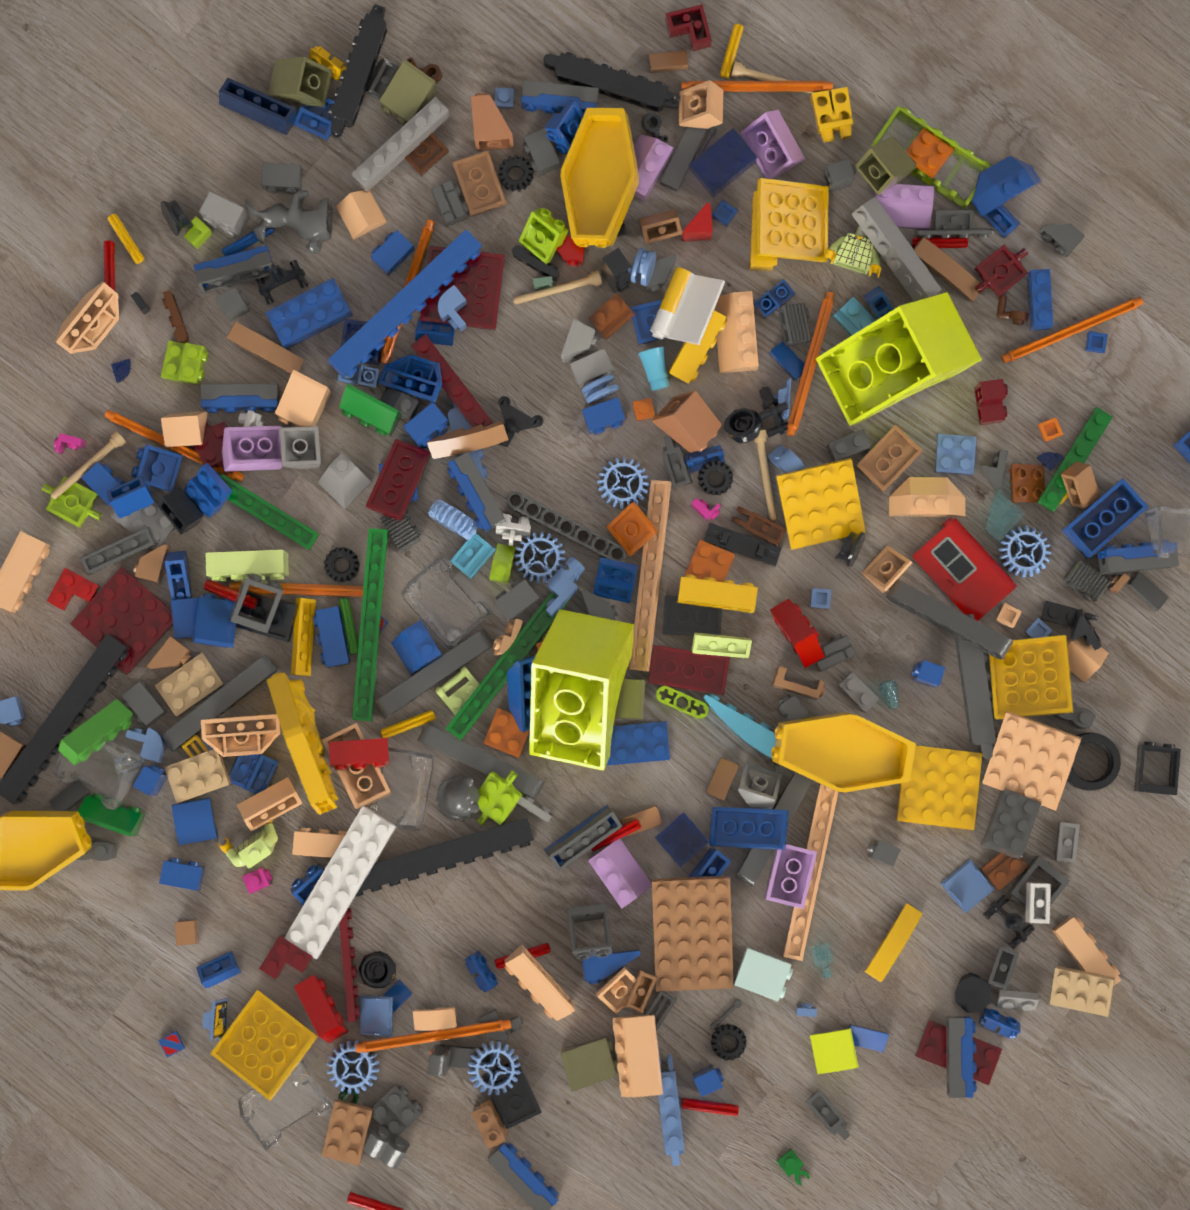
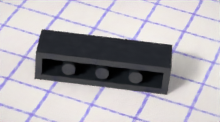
M619 247L602 258V275L614 294L618 291L622 293L627 290L631 282V265Z

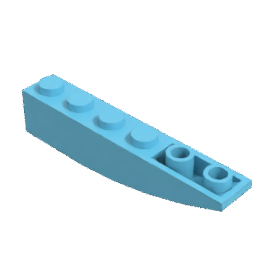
M711 693L709 696L705 694L703 697L705 702L729 729L757 751L773 759L771 751L773 746H775L776 739L774 732L770 731L771 727L763 722L758 724L753 721L754 717L745 712L742 715L736 712L737 708L729 703L724 705L719 702V697Z

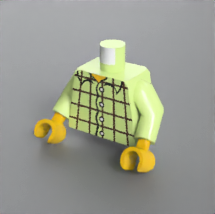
M858 226L855 235L848 233L846 237H840L836 240L823 257V260L825 258L831 259L830 264L865 275L868 274V276H871V273H876L879 278L881 272L877 249L869 239H866L867 236L860 226Z
M273 820L264 824V829L234 849L228 838H225L227 842L224 845H220L218 842V846L223 853H226L234 866L242 867L246 865L248 868H251L273 852L278 841L275 828L271 824Z

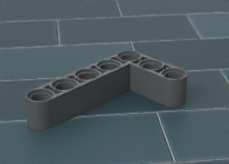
M434 1045L429 1053L427 1074L445 1076L450 1067L472 1069L473 1067L469 1066L468 1062L475 1061L470 1056L471 1054L478 1055L475 1051L478 1047ZM491 1053L486 1055L480 1063L490 1061Z

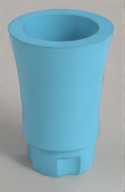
M664 347L638 353L652 391L669 387Z

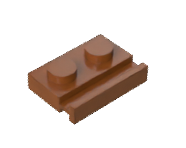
M616 293L593 313L589 320L603 337L608 339L627 323L635 313L622 297Z
M999 853L980 869L994 887L1000 891L1029 866L1022 857L1014 859Z

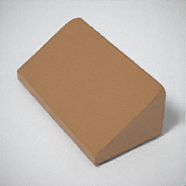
M686 50L649 54L651 73L688 69Z
M721 758L706 793L724 801L739 765Z
M657 806L620 819L622 825L634 819H638L642 827L626 835L627 837L663 824Z
M640 970L624 1006L643 1013L658 977Z

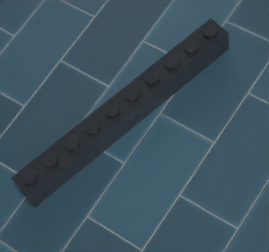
M113 634L106 635L0 782V795L12 804L22 803L26 799L30 786L34 787L39 780L38 775L49 767L51 757L59 753L58 749L61 740L73 732L72 728L75 724L78 725L83 720V713L87 708L90 709L96 701L94 699L98 692H103L107 686L106 681L108 678H112L118 671L117 666L119 663L127 659L130 654L128 652L131 648Z
M528 818L376 862L355 897L364 895V890L370 889L371 892L381 890V885L388 883L390 887L401 884L400 880L408 878V881L420 878L419 874L425 872L427 876L438 873L437 869L445 867V870L457 867L456 863L462 861L464 865L475 862V858L479 856L486 859L494 856L493 852L499 850L501 854L513 851L512 847L519 845L520 848L530 846V841H533L534 838Z

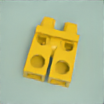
M848 87L833 89L830 93L828 90L812 93L810 101L813 106L817 132L821 134L823 142L834 141V131L840 132L841 139L851 138L853 119Z

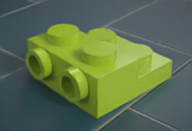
M539 208L531 212L518 242L547 264L551 262L557 247L563 244L569 230L565 228L563 221L555 220L551 217V212L548 209Z
M168 340L161 378L199 386L205 374V371L202 370L203 365L208 360V351L205 346Z

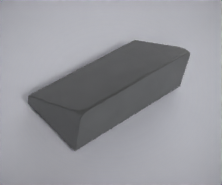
M381 59L371 76L366 94L380 100L399 67L387 59Z
M1141 572L1127 585L1155 612L1169 598Z
M79 777L49 802L54 811H69L89 795L91 791Z

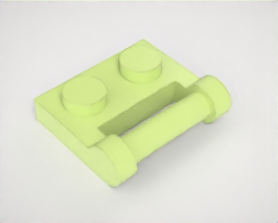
M465 666L461 667V671L441 687L438 686L434 689L454 715L458 713L479 686V683ZM466 676L469 681L450 697H447L445 693Z

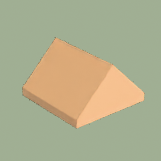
M365 190L352 192L336 206L353 240L387 223L370 190L368 192Z
M206 411L171 413L162 417L161 422L165 446L202 445L208 413Z
M887 545L866 567L862 574L884 593L912 562Z
M1084 636L1074 641H1071L1070 638L1067 642L1070 672L1085 683L1102 666L1109 653L1102 647L1094 650L1092 645L1088 646Z
M623 966L596 991V995L617 1014L625 1007L624 1005L636 978Z

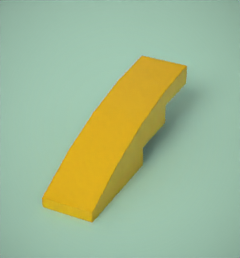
M908 903L903 906L896 921L893 922L865 970L867 974L879 982L884 980L923 915L922 912Z

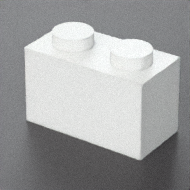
M1027 882L1026 922L1050 924L1051 884Z

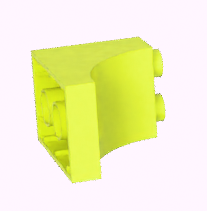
M948 292L901 305L815 358L849 426L861 423L917 392L952 378L982 360Z
M559 609L532 662L529 755L604 771L610 758L612 731L618 699L625 673L632 657L634 624Z

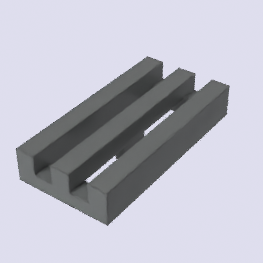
M665 991L657 993L644 1014L649 1015L661 995L665 997L653 1014L656 1019L668 999L671 1000L655 1025L656 1032L677 1001L676 998Z

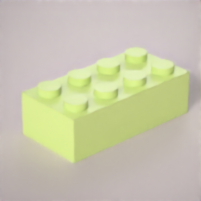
M284 550L206 553V576L215 582H227V579L242 582L244 575H251V573L261 576L263 580H265V577H270L272 580H284V576H289L288 553Z

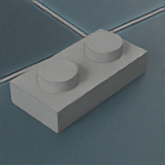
M853 672L838 685L865 713L879 700Z
M526 794L524 797H521L518 802L519 805L547 823L552 818V815L549 814L551 810L543 805L540 807L533 804L535 800Z
M1059 822L1055 854L1056 861L1076 863L1080 824Z
M999 990L996 1007L1035 1011L1039 1002V994Z

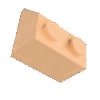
M711 80L680 91V126L708 129L723 123V89Z

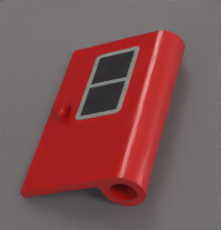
M956 517L953 520L948 518L942 524L944 528L912 557L963 614H973L974 620L978 621L1010 594L1017 585Z

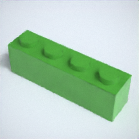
M115 699L63 738L58 751L74 765H77L80 761H86L92 752L99 751L108 740L112 741L121 730L125 731L130 727L133 713L118 699Z

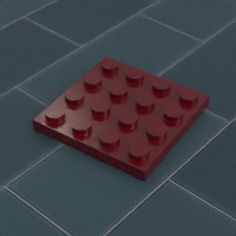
M430 246L427 265L446 248ZM481 252L474 261L470 259L466 263L468 266L460 274L456 272L452 276L454 279L447 286L443 284L439 288L440 293L434 299L430 297L425 301L427 305L421 310L420 321L450 325L448 322L450 318L444 322L441 320L438 312V302L443 293L455 285L467 302L465 306L457 311L458 315L466 323V326L496 331L505 255Z
M121 567L70 624L97 648L107 634L115 635L130 646L129 656L118 665L128 675L171 628L173 618L170 608L125 568Z

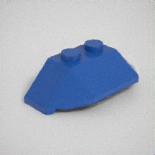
M1008 156L979 174L972 202L981 217L1042 181L1032 165Z
M409 354L391 364L384 365L378 383L404 394L434 403L442 386L440 364Z
M534 656L517 661L507 672L508 705L521 732L530 730L531 680Z

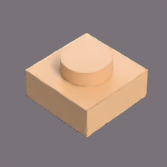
M1003 603L995 620L1013 629L1022 611L1007 603Z

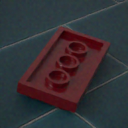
M395 439L365 505L366 508L402 521L429 461L430 451Z
M654 645L648 683L724 695L730 657L696 654L689 650Z
M928 1020L915 1056L946 1069V1026ZM973 1037V1041L976 1042V1053H973V1061H976V1073H973V1080L989 1086L1002 1048Z

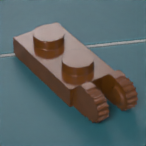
M171 291L163 292L165 298L162 301L165 309H169L171 313L169 320L172 327H176L174 335L180 343H188V332L175 296Z
M738 506L737 511L750 518L746 523L737 517H732L731 521L744 527L746 531L775 546L779 545L787 529L755 512H750Z

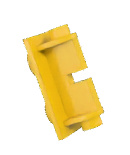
M321 46L310 48L308 59L331 69V77L339 81L341 72L347 69L345 63L335 56L329 60L331 53Z

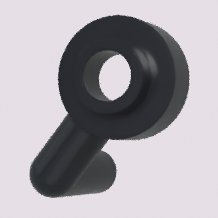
M656 113L644 115L641 120L642 128L646 132L651 133L654 138L664 143L668 142V136H660L658 131L662 123L660 116ZM648 120L652 121L651 127L647 123Z

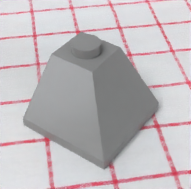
M573 319L561 353V361L567 363L589 352L591 347H595L598 338L595 336V330Z
M318 426L279 428L282 466L294 469H319L321 459Z
M343 453L329 465L318 481V484L344 509L371 483Z
M745 762L738 792L751 809H773L782 774Z

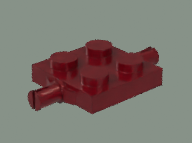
M1002 245L974 269L982 278V282L975 287V290L981 293L988 287L998 298L1028 274L1020 261L1028 255L1027 251L1023 253L1026 249L1022 248L1017 254H1014L1005 245Z
M206 421L203 444L193 445L203 465L208 463L212 468L222 466L224 470L222 449L224 428L227 427L225 421L214 426H209Z

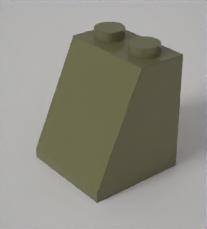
M306 57L275 60L268 96L283 103L325 107L332 70Z
M405 59L380 99L382 111L389 116L392 114L397 117L396 120L404 126L437 95L436 81Z
M894 136L872 146L855 165V168L878 196L907 177L917 167L913 159L906 153Z
M623 680L615 713L616 719L643 720L645 680Z
M606 1036L561 1049L560 1054L571 1092L617 1076V1059H612L613 1045L611 1040L607 1041Z

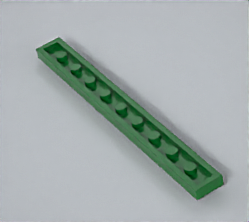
M368 528L352 720L372 722L389 531L386 529Z
M552 592L445 728L460 741L506 684L507 672L517 661L527 657L553 623L556 615L551 618L546 613L548 602L552 598L557 599V596ZM568 602L561 608V610L565 608Z

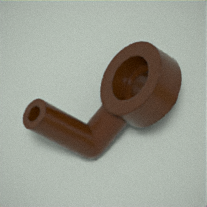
M413 58L407 59L408 62L417 67ZM429 64L425 68L417 67L435 80L436 83L442 78V71L436 64Z
M1002 295L999 297L997 317L999 319L1012 320V324L1024 325V322H1028L1029 313L1023 311L1006 312L1007 296Z

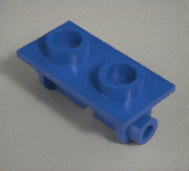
M720 445L684 455L690 473L701 470L702 466L709 461L717 460L725 463L724 452Z
M480 951L464 959L471 975L478 972L479 976L475 977L474 980L484 993L499 984L496 975L490 970L486 958Z
M985 1008L984 1017L981 1016L979 1020L982 1027L993 1032L999 1026L998 1034L1009 1039H1015L1017 1034L1021 1032L1020 1023L1015 1018L1003 1016L995 1009Z

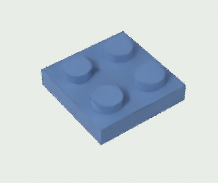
M938 434L935 473L974 475L976 437Z

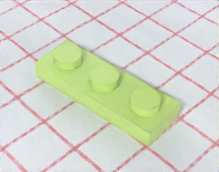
M694 632L691 651L696 654L749 659L752 640L746 637Z

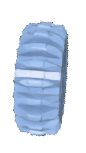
M623 457V463H619V459L615 458L616 465L609 461V469L606 466L602 467L606 474L599 473V476L604 479L597 480L598 484L603 485L598 488V491H605L601 498L608 496L609 498L606 500V503L609 504L613 500L614 508L617 506V503H620V509L624 508V503H627L628 507L631 501L638 505L636 498L644 499L640 493L647 494V490L643 487H648L649 483L643 482V480L648 479V475H641L645 472V468L638 470L640 463L638 462L633 466V459H630L628 464L626 463V457ZM625 468L634 473L622 475L618 469ZM613 472L617 481L608 489L607 480ZM619 477L620 479L628 480L626 483L627 489L626 487L623 488V485L622 487L618 486L620 484ZM638 477L639 488L633 494L630 484ZM623 491L628 495V498H619L614 496L613 493Z
M436 500L428 512L432 519L466 540L471 539L478 528L477 523L473 519L442 500Z
M1018 526L1016 532L1011 529L1009 531L1010 535H1004L1007 541L1000 542L1005 548L999 549V552L1004 553L999 559H1006V562L1002 565L1003 567L1008 564L1010 565L1007 570L1008 572L1015 569L1014 576H1018L1021 571L1022 578L1026 577L1027 573L1029 577H1032L1034 572L1036 574L1040 573L1039 567L1041 569L1046 568L1043 562L1048 563L1050 561L1049 558L1045 557V555H1051V551H1046V548H1049L1051 545L1044 544V541L1048 538H1040L1043 533L1042 531L1035 534V527L1029 532L1028 526H1024L1023 531ZM1019 537H1029L1035 542L1027 544ZM1013 541H1015L1017 552L1015 555L1011 556V544ZM1032 547L1030 550H1028L1029 552L1027 554H1022L1018 557V555L1021 553L1023 549H1028ZM1038 547L1039 558L1037 562H1035L1033 551ZM1023 559L1031 567L1020 566L1015 561Z
M534 532V539L531 540L527 535L526 540L528 542L525 543L523 540L520 542L523 548L516 547V550L521 553L514 555L515 558L520 559V561L515 562V565H522L518 572L520 573L525 570L523 578L530 575V582L536 577L537 584H540V578H543L544 582L548 583V576L552 578L553 573L558 571L557 568H564V565L560 564V562H565L566 558L560 557V555L565 554V550H558L563 545L562 543L555 545L558 540L556 537L550 541L551 534L548 533L547 537L544 538V533L540 532V538H537ZM535 543H546L551 548L539 550ZM530 547L533 551V557L529 562L525 563L524 556ZM535 550L538 554L546 556L543 558L546 566L540 560L535 561V558H537ZM555 552L556 562L550 569L547 559ZM540 565L545 572L535 573L528 568Z
M350 1040L347 1041V1047L341 1043L339 1045L341 1051L335 1048L333 1051L336 1055H329L333 1062H327V1066L333 1067V1069L327 1070V1074H334L329 1080H337L334 1087H338L339 1084L343 1085L340 1089L341 1092L348 1087V1094L352 1093L353 1088L356 1094L360 1092L359 1087L366 1091V1084L368 1086L373 1085L370 1078L373 1080L377 1079L373 1072L377 1073L380 1070L374 1067V1065L379 1064V1060L373 1061V1058L377 1056L376 1053L370 1055L369 1052H358L361 1055L357 1059H351L344 1054L351 1051L356 1052L355 1044L359 1043L358 1040L354 1042V1046H352ZM365 1058L369 1065L367 1076L361 1068V1063ZM339 1059L345 1065V1072L342 1075L338 1071ZM360 1060L356 1066L357 1071L353 1070L347 1074L351 1067L349 1063L353 1064ZM350 1075H355L358 1078L360 1077L362 1081L353 1083L346 1081V1079Z
M489 1041V1048L483 1043V1050L480 1051L476 1048L475 1051L478 1055L471 1054L470 1056L475 1061L468 1062V1065L473 1067L468 1070V1073L474 1074L469 1079L470 1081L477 1080L474 1083V1087L477 1088L481 1085L480 1091L482 1093L486 1088L488 1095L492 1094L493 1089L495 1094L499 1095L500 1088L505 1093L507 1092L506 1085L510 1088L513 1087L510 1083L511 1080L514 1082L518 1081L514 1074L518 1075L520 1071L515 1068L521 1065L519 1062L514 1061L519 1057L518 1055L511 1056L514 1050L511 1048L507 1051V1044H504L501 1048L500 1041H497L495 1047L493 1042ZM494 1053L490 1061L480 1063L486 1055ZM500 1053L507 1057L509 1067L500 1065ZM494 1063H497L496 1066L500 1069H495L494 1073L492 1074V1070L488 1067H493ZM479 1069L488 1071V1083L480 1078ZM507 1073V1076L502 1081L494 1083L498 1075Z

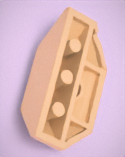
M104 282L86 293L62 323L55 342L70 354L96 349L119 320L118 293Z
M909 477L889 496V516L965 517V497L947 477Z
M277 714L201 720L202 740L223 757L262 754L279 736L280 723Z

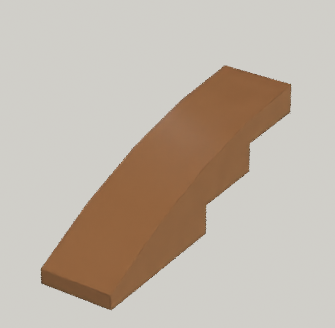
M922 237L913 250L923 264L937 277H941L953 289H957L969 301H974L979 294L975 287L980 282L941 249Z
M238 322L233 324L226 337L255 356L264 359L289 374H292L293 370L299 372L305 361Z
M502 421L486 427H483L481 424L465 431L463 428L433 438L427 444L434 459L490 447L507 441L508 437Z

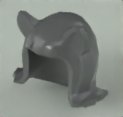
M458 775L440 784L436 800L439 802L437 806L448 819L454 821L468 820L473 813L480 810L478 805L480 794L478 788L473 785V778H463V776Z

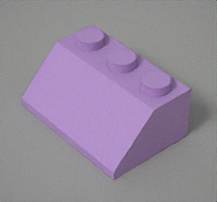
M779 110L765 112L740 132L766 179L776 178L793 169L805 159Z
M640 134L634 144L639 172V185L634 196L645 202L672 156L673 147L657 138Z
M895 184L879 196L874 191V197L878 199L897 227L929 229L933 209L934 186Z
M281 426L225 427L222 449L224 471L281 469L283 467L279 432Z
M621 839L614 841L588 860L621 909L652 887V883Z
M786 844V850H776L764 899L804 909L817 852Z

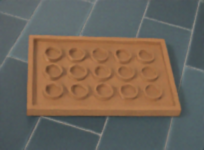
M730 876L651 879L655 976L658 977L655 983L656 992L734 988Z

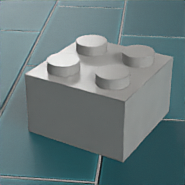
M210 191L199 211L208 226L214 229L219 227L223 229L225 234L231 237L234 235L240 237L249 219V215L243 207Z

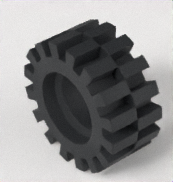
M514 155V157L508 156L507 160L504 159L503 163L499 166L501 184L507 190L511 189L512 192L514 190L520 192L521 189H527V185L530 186L533 179V170L529 161L525 160L523 156L518 157V155ZM511 168H521L523 176L519 180L511 179L508 175Z
M709 461L698 472L699 485L705 492L711 495L726 493L733 483V473L730 467L721 461ZM717 470L722 473L723 480L719 485H712L709 482L708 476L712 471Z
M337 547L329 551L330 553L326 555V560H324V569L330 578L343 583L351 581L353 577L357 576L360 562L352 550L345 547ZM341 557L349 561V568L344 572H339L335 569V561Z
M726 1024L721 1025L712 1034L711 1045L714 1053L719 1058L733 1061L741 1057L740 1055L745 1052L747 1040L740 1028L736 1025ZM725 1035H732L736 1038V1046L731 1050L724 1049L721 1045V1040Z

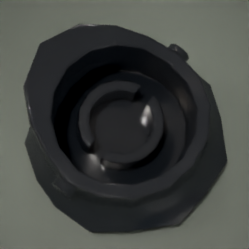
M176 200L160 202L162 214L175 236H178L182 229L186 227L193 228V225L183 213Z
M740 408L734 410L726 418L724 430L737 443H748L759 436L763 421L757 411Z
M851 531L835 559H841L848 567H852L865 541L864 532L856 534Z
M382 951L365 955L358 968L363 983L376 989L385 988L395 979L396 964L388 954Z
M970 972L963 975L955 990V1001L967 1013L982 1012L992 1001V991L986 980Z

